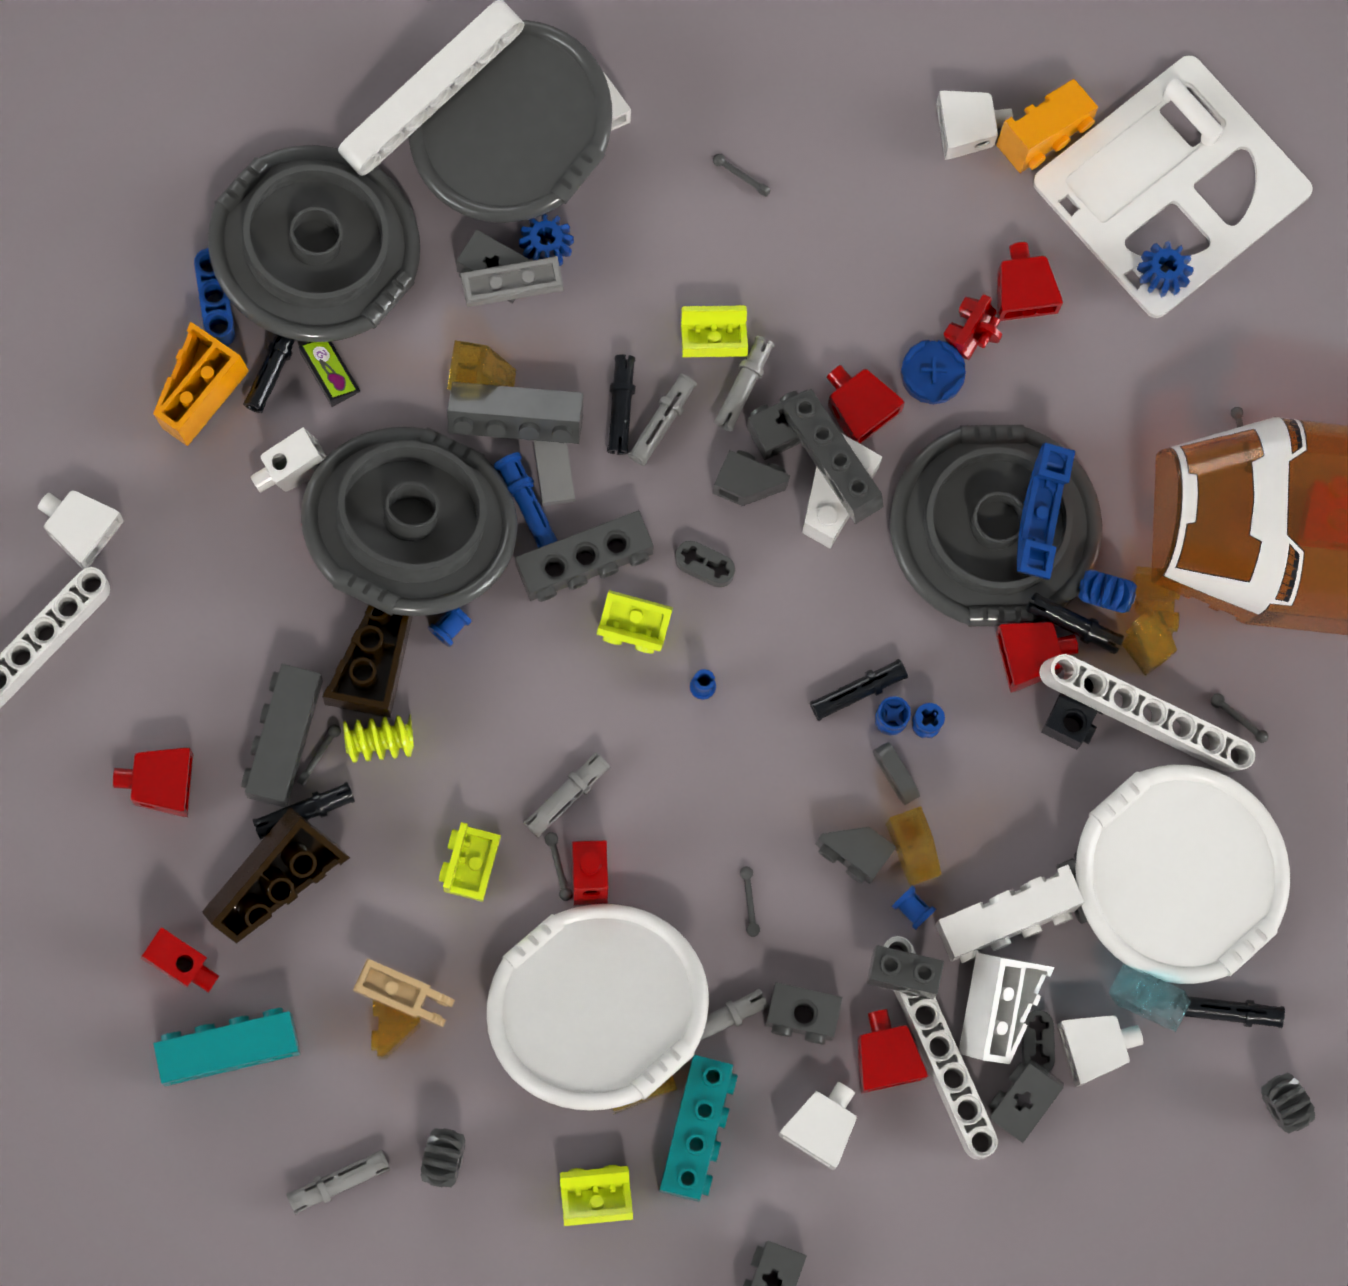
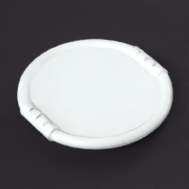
M1176 764L1158 766L1141 772L1136 771L1089 813V818L1084 826L1077 848L1075 864L1076 883L1084 899L1081 907L1089 925L1101 943L1116 958L1135 971L1150 978L1177 984H1196L1232 976L1278 933L1277 930L1286 910L1290 890V866L1284 840L1277 824L1265 806L1243 785L1217 771L1199 766Z
M590 904L571 908L555 915L551 914L502 956L503 959L492 979L488 994L486 1017L488 1034L496 1057L505 1071L523 1089L535 1097L550 1104L574 1110H607L625 1106L641 1099L645 1100L695 1055L694 1052L703 1035L708 1016L709 991L706 975L690 943L678 930L658 916L645 910L619 904Z

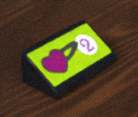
M308 342L299 346L301 356L331 407L360 392L332 342Z

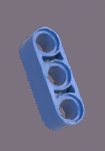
M206 248L198 252L194 259L203 326L205 332L224 345L229 346L234 341L236 333L232 305L221 289L214 271L206 272L202 270L206 264L211 263L209 251ZM219 293L223 295L219 302L211 303L207 301L211 294ZM217 324L228 326L227 330L220 334L211 331Z

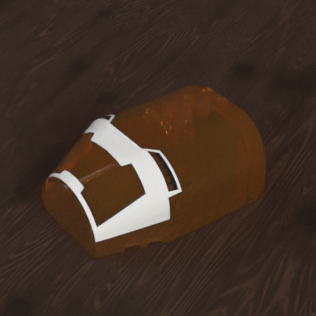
M1272 417L1159 451L1156 454L1151 582L1188 599L1193 597L1209 604L1208 608L1215 611L1222 610L1236 616L1235 620L1244 624L1348 635V425Z

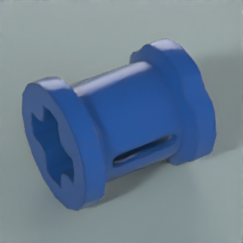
M460 608L445 612L435 624L431 623L428 629L438 640L450 647L453 644L452 639L464 626H468L472 621Z
M934 703L921 705L912 719V729L915 734L921 738H933L936 736L945 721L944 711ZM924 717H934L933 724L929 723L926 726L922 724Z
M912 885L892 907L894 910L899 909L913 923L912 927L916 930L937 909L934 906L929 907L915 893L916 888Z

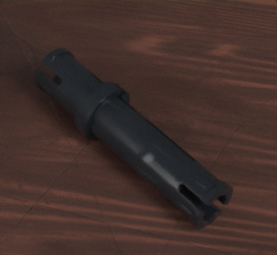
M276 334L273 342L268 343L266 358L243 403L247 409L256 413H263L266 402L286 360H290L293 354L291 349L295 340Z
M624 354L615 356L614 382L610 385V392L613 395L607 452L615 454V451H617V455L628 454L631 399L636 389V386L633 385L635 357L629 355L628 359H625L626 355Z
M1034 593L1031 597L1034 603L1029 601L1026 611L1028 613L1052 622L1079 636L1080 640L1086 644L1092 642L1110 651V653L1116 654L1119 650L1116 644L1121 646L1124 636L1099 625L1097 619L1092 617L1087 619L1040 596L1038 593Z
M897 659L895 662L874 672L872 670L865 672L864 677L814 701L812 700L809 704L816 719L820 721L822 718L872 694L877 696L883 693L882 689L907 679L908 674L901 660Z
M345 782L343 785L320 794L318 791L313 792L310 798L252 820L261 840L264 839L290 807L303 818L309 820L319 815L321 818L328 816L327 812L349 803H354L355 799L348 782Z
M1182 995L1179 1016L1243 1023L1244 1027H1252L1253 1024L1282 1028L1285 1019L1284 1006L1255 1004L1254 1000H1246L1245 1003Z

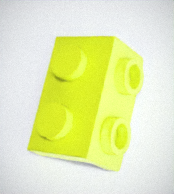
M744 305L683 306L681 308L682 357L748 356L747 307Z
M609 590L596 634L603 636V641L615 645H621L622 642L635 645V649L640 652L653 654L654 651H661L664 645L673 607Z
M463 822L460 823L459 830L453 829L448 843V849L453 850L449 863L443 862L439 875V881L444 882V892L483 902L501 835L468 827V824Z
M607 1165L600 1169L590 1170L574 1168L568 1172L560 1173L564 1226L633 1220L628 1166Z

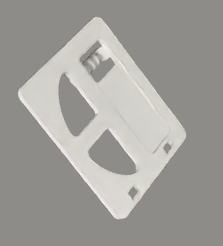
M1189 55L1179 59L1039 170L1033 181L1034 188L1138 305L1153 318H1160L1166 315L1308 200L1313 190L1312 184L1201 61ZM1170 101L1177 106L1202 134L1201 142L1196 146H1190L1160 113L1159 110ZM1243 149L1249 152L1254 163L1255 188L1246 214L1237 225L1230 226L1194 189V184L1235 151ZM1066 197L1078 209L1073 216L1059 203ZM1175 204L1207 238L1209 247L1191 255V261L1187 265L1193 267L1194 271L1188 277L1190 280L1186 288L1180 287V292L1175 296L1168 290L1166 296L1161 298L1157 288L1152 293L1148 292L1150 283L1142 284L1137 289L1125 276L1131 270L1139 278L1143 275V273L1137 270L1138 264L1143 262L1141 256L1128 250L1125 246V240L1168 205ZM1164 266L1161 270L1166 273L1169 268Z

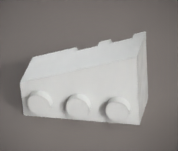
M842 434L873 479L879 469L882 456ZM816 466L802 533L831 549L850 515Z
M976 953L959 1045L960 1054L984 1061L1010 1064L1028 1026L1024 1022L1032 1005L1037 1006L1041 998L1038 992L1046 976H1051L1055 967Z

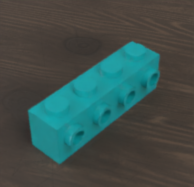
M274 1008L263 1011V1017L250 1020L248 1015L229 1019V1025L219 1028L215 1027V1023L195 1027V1033L182 1036L181 1031L161 1035V1041L153 1043L161 1084L165 1087L301 1055L292 1014L290 1011L283 1012V1008Z
M698 1055L692 1057L659 1192L696 1202L700 1201L701 1195H709L713 1176L708 1175L707 1171L710 1161L717 1162L721 1142L715 1139L718 1127L725 1128L730 1109L723 1106L726 1094L733 1095L738 1077L737 1074L732 1073L733 1064Z

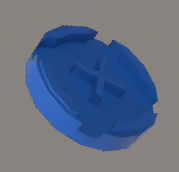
M921 341L911 347L903 359L900 372L903 386L912 397L920 402L932 405L945 403L955 397L964 384L966 374L964 358L955 347L945 341Z

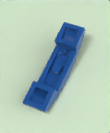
M1043 443L1031 474L1021 516L1017 546V572L1047 580L1051 578L1057 548L1052 546L1064 484L1070 481L1075 456L1074 450L1049 443Z

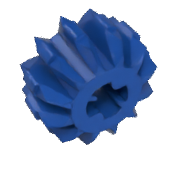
M547 214L541 216L540 222L535 218L529 219L530 227L523 226L521 228V235L523 237L519 239V247L524 249L522 255L528 259L533 258V260L558 256L559 266L563 264L562 256L570 257L572 249L569 246L574 244V236L568 234L570 232L568 223L560 225V217L558 215L552 221H548ZM545 238H549L552 240V244L548 241L547 245L541 244V239L545 242Z
M1170 241L1165 242L1163 249L1155 243L1150 248L1151 252L1144 251L1141 256L1143 262L1138 264L1137 270L1143 273V275H1141L1139 281L1141 284L1150 283L1149 293L1154 292L1155 288H1157L1161 298L1166 296L1168 290L1175 296L1180 292V287L1186 288L1190 283L1188 277L1193 274L1194 269L1187 264L1191 261V255L1181 256L1182 245L1173 250L1171 249ZM1164 266L1169 268L1166 273L1161 270Z
M1091 569L1085 571L1084 578L1081 579L1078 597L1083 602L1126 613L1130 611L1131 605L1134 604L1137 585L1133 581Z

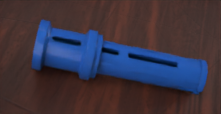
M515 452L499 459L494 463V467L496 470H500L508 486L507 488L512 497L515 498L538 548H541L558 540L532 489L534 487V480L532 477L527 476L520 461L522 459L520 452Z

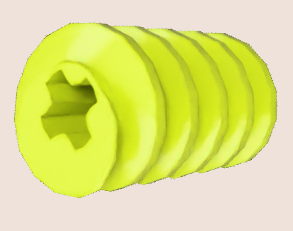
M411 714L407 724L403 723L400 715H396L394 725L392 726L387 717L382 718L380 727H377L373 718H369L367 728H363L360 720L356 719L353 730H350L347 722L343 721L346 754H349L353 763H357L360 752H362L366 761H371L373 751H376L380 760H384L387 750L396 759L398 758L400 748L403 749L407 757H411L414 748Z

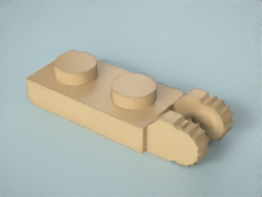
M368 958L353 988V991L413 1018L417 1019V1017H420L440 1027L444 1026L446 1020L437 1013H431L422 1009L426 997L445 1007H452L455 1001L449 996L431 989V986Z

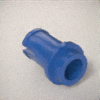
M706 669L699 670L691 680L690 691L697 699H709L715 693V676L711 671ZM699 682H706L708 685L701 686Z

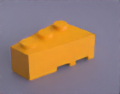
M1075 79L1070 80L1046 95V100L1037 107L1033 104L1024 109L1026 115L1015 121L1010 117L1004 121L996 146L1020 174L1027 168L1031 170L1037 168L1044 162L1047 153L1053 149L1056 152L1061 150L1070 142V136L1077 131L1080 133L1085 132L1095 123L1094 117L1098 106Z
M191 321L187 328L188 335L182 349L178 350L176 355L177 362L171 377L167 378L153 412L162 429L186 446L192 442L249 372L239 354Z

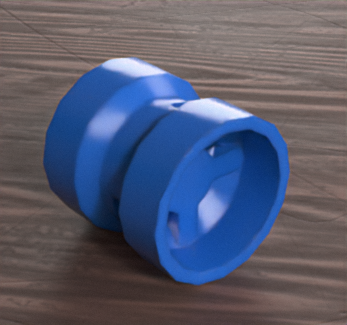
M897 696L884 699L875 714V724L878 730L889 736L901 733L910 720V706L903 698Z

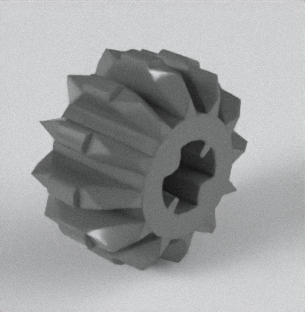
M1290 1073L1278 1075L1261 1087L1262 1099L1267 1106L1266 1109L1269 1110L1272 1118H1274L1278 1127H1281L1283 1131L1287 1133L1299 1131L1315 1120V1107L1311 1103L1310 1097L1307 1095L1305 1088L1299 1083V1080Z
M435 1128L431 1131L422 1158L420 1175L422 1181L441 1188H451L456 1183L464 1157L466 1140L463 1134L446 1128Z

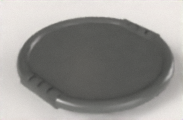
M522 20L525 24L522 32L408 137L413 161L422 180L439 200L453 210L477 220L495 223L520 222L533 219L563 204H567L605 157L612 127V101L606 77L594 56L584 45L568 33L554 26L541 22Z
M320 145L292 146L275 150L259 158H254L214 202L215 206L208 230V251L215 277L231 303L249 320L271 333L305 342H331L354 337L370 329H375L415 284L414 280L420 260V235L415 215L407 198L397 184L378 167H375L366 175H358L339 154L338 148Z
M960 425V428L954 429L929 443L908 464L896 486L890 510L891 541L896 559L906 579L914 590L936 610L952 619L968 624L969 627L1036 623L1043 619L1026 611L1029 601L1034 603V600L1031 599L1034 593H1038L1040 596L1065 607L1080 592L1079 586L1081 579L1084 578L1085 571L1094 570L1098 560L1102 542V516L1093 484L1075 458L1070 481L1064 484L1052 544V546L1057 548L1051 578L1047 580L1017 572L1019 528L1031 474L1042 444L1049 443L1062 447L1056 441L1033 429L1024 427V425Z
M390 427L370 431L348 440L333 450L319 464L309 480L303 496L301 524L304 540L311 558L321 573L333 585V588L391 616L393 614L425 616L451 611L472 602L490 589L500 578L509 564L516 545L517 515L515 504L506 482L495 467L484 457V454L428 427L426 429Z

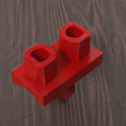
M983 294L980 300L965 297L958 312L960 317L968 319L964 327L953 322L949 323L944 332L946 342L956 347L964 359L969 360L977 346L985 348L988 342L999 343L1002 338V333L997 329L1001 321L995 317L997 311L990 304L992 298Z

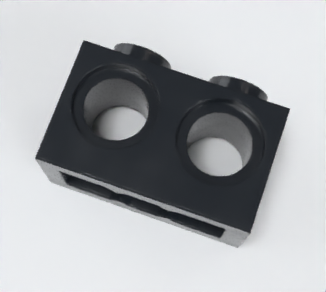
M1085 678V689L1092 693L1094 689L1093 683L1089 678ZM1060 693L1041 733L1077 750L1083 742L1089 744L1097 728L1092 722L1097 713L1101 715L1103 713ZM1064 719H1075L1079 724V731H1068L1064 726Z

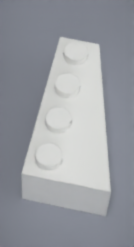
M1069 865L1058 868V872L1048 879L1042 876L1037 877L1022 885L1018 891H1014V889L1007 890L990 898L986 904L979 902L938 920L935 926L950 961L960 959L961 963L964 964L974 960L979 950L991 946L992 950L996 951L1010 945L1011 937L1022 933L1025 939L1042 932L1041 925L1053 921L1054 926L1073 919L1071 913L1075 912L1084 903V899Z

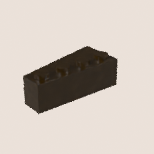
M368 605L343 659L340 660L335 670L336 673L322 696L324 704L391 718L413 616L396 614L391 616Z
M290 807L204 908L202 913L215 928L237 944L270 919L273 912L286 903L289 905L298 898L297 894L313 882L315 884L327 876L325 873L337 864L342 865L350 857L340 846Z

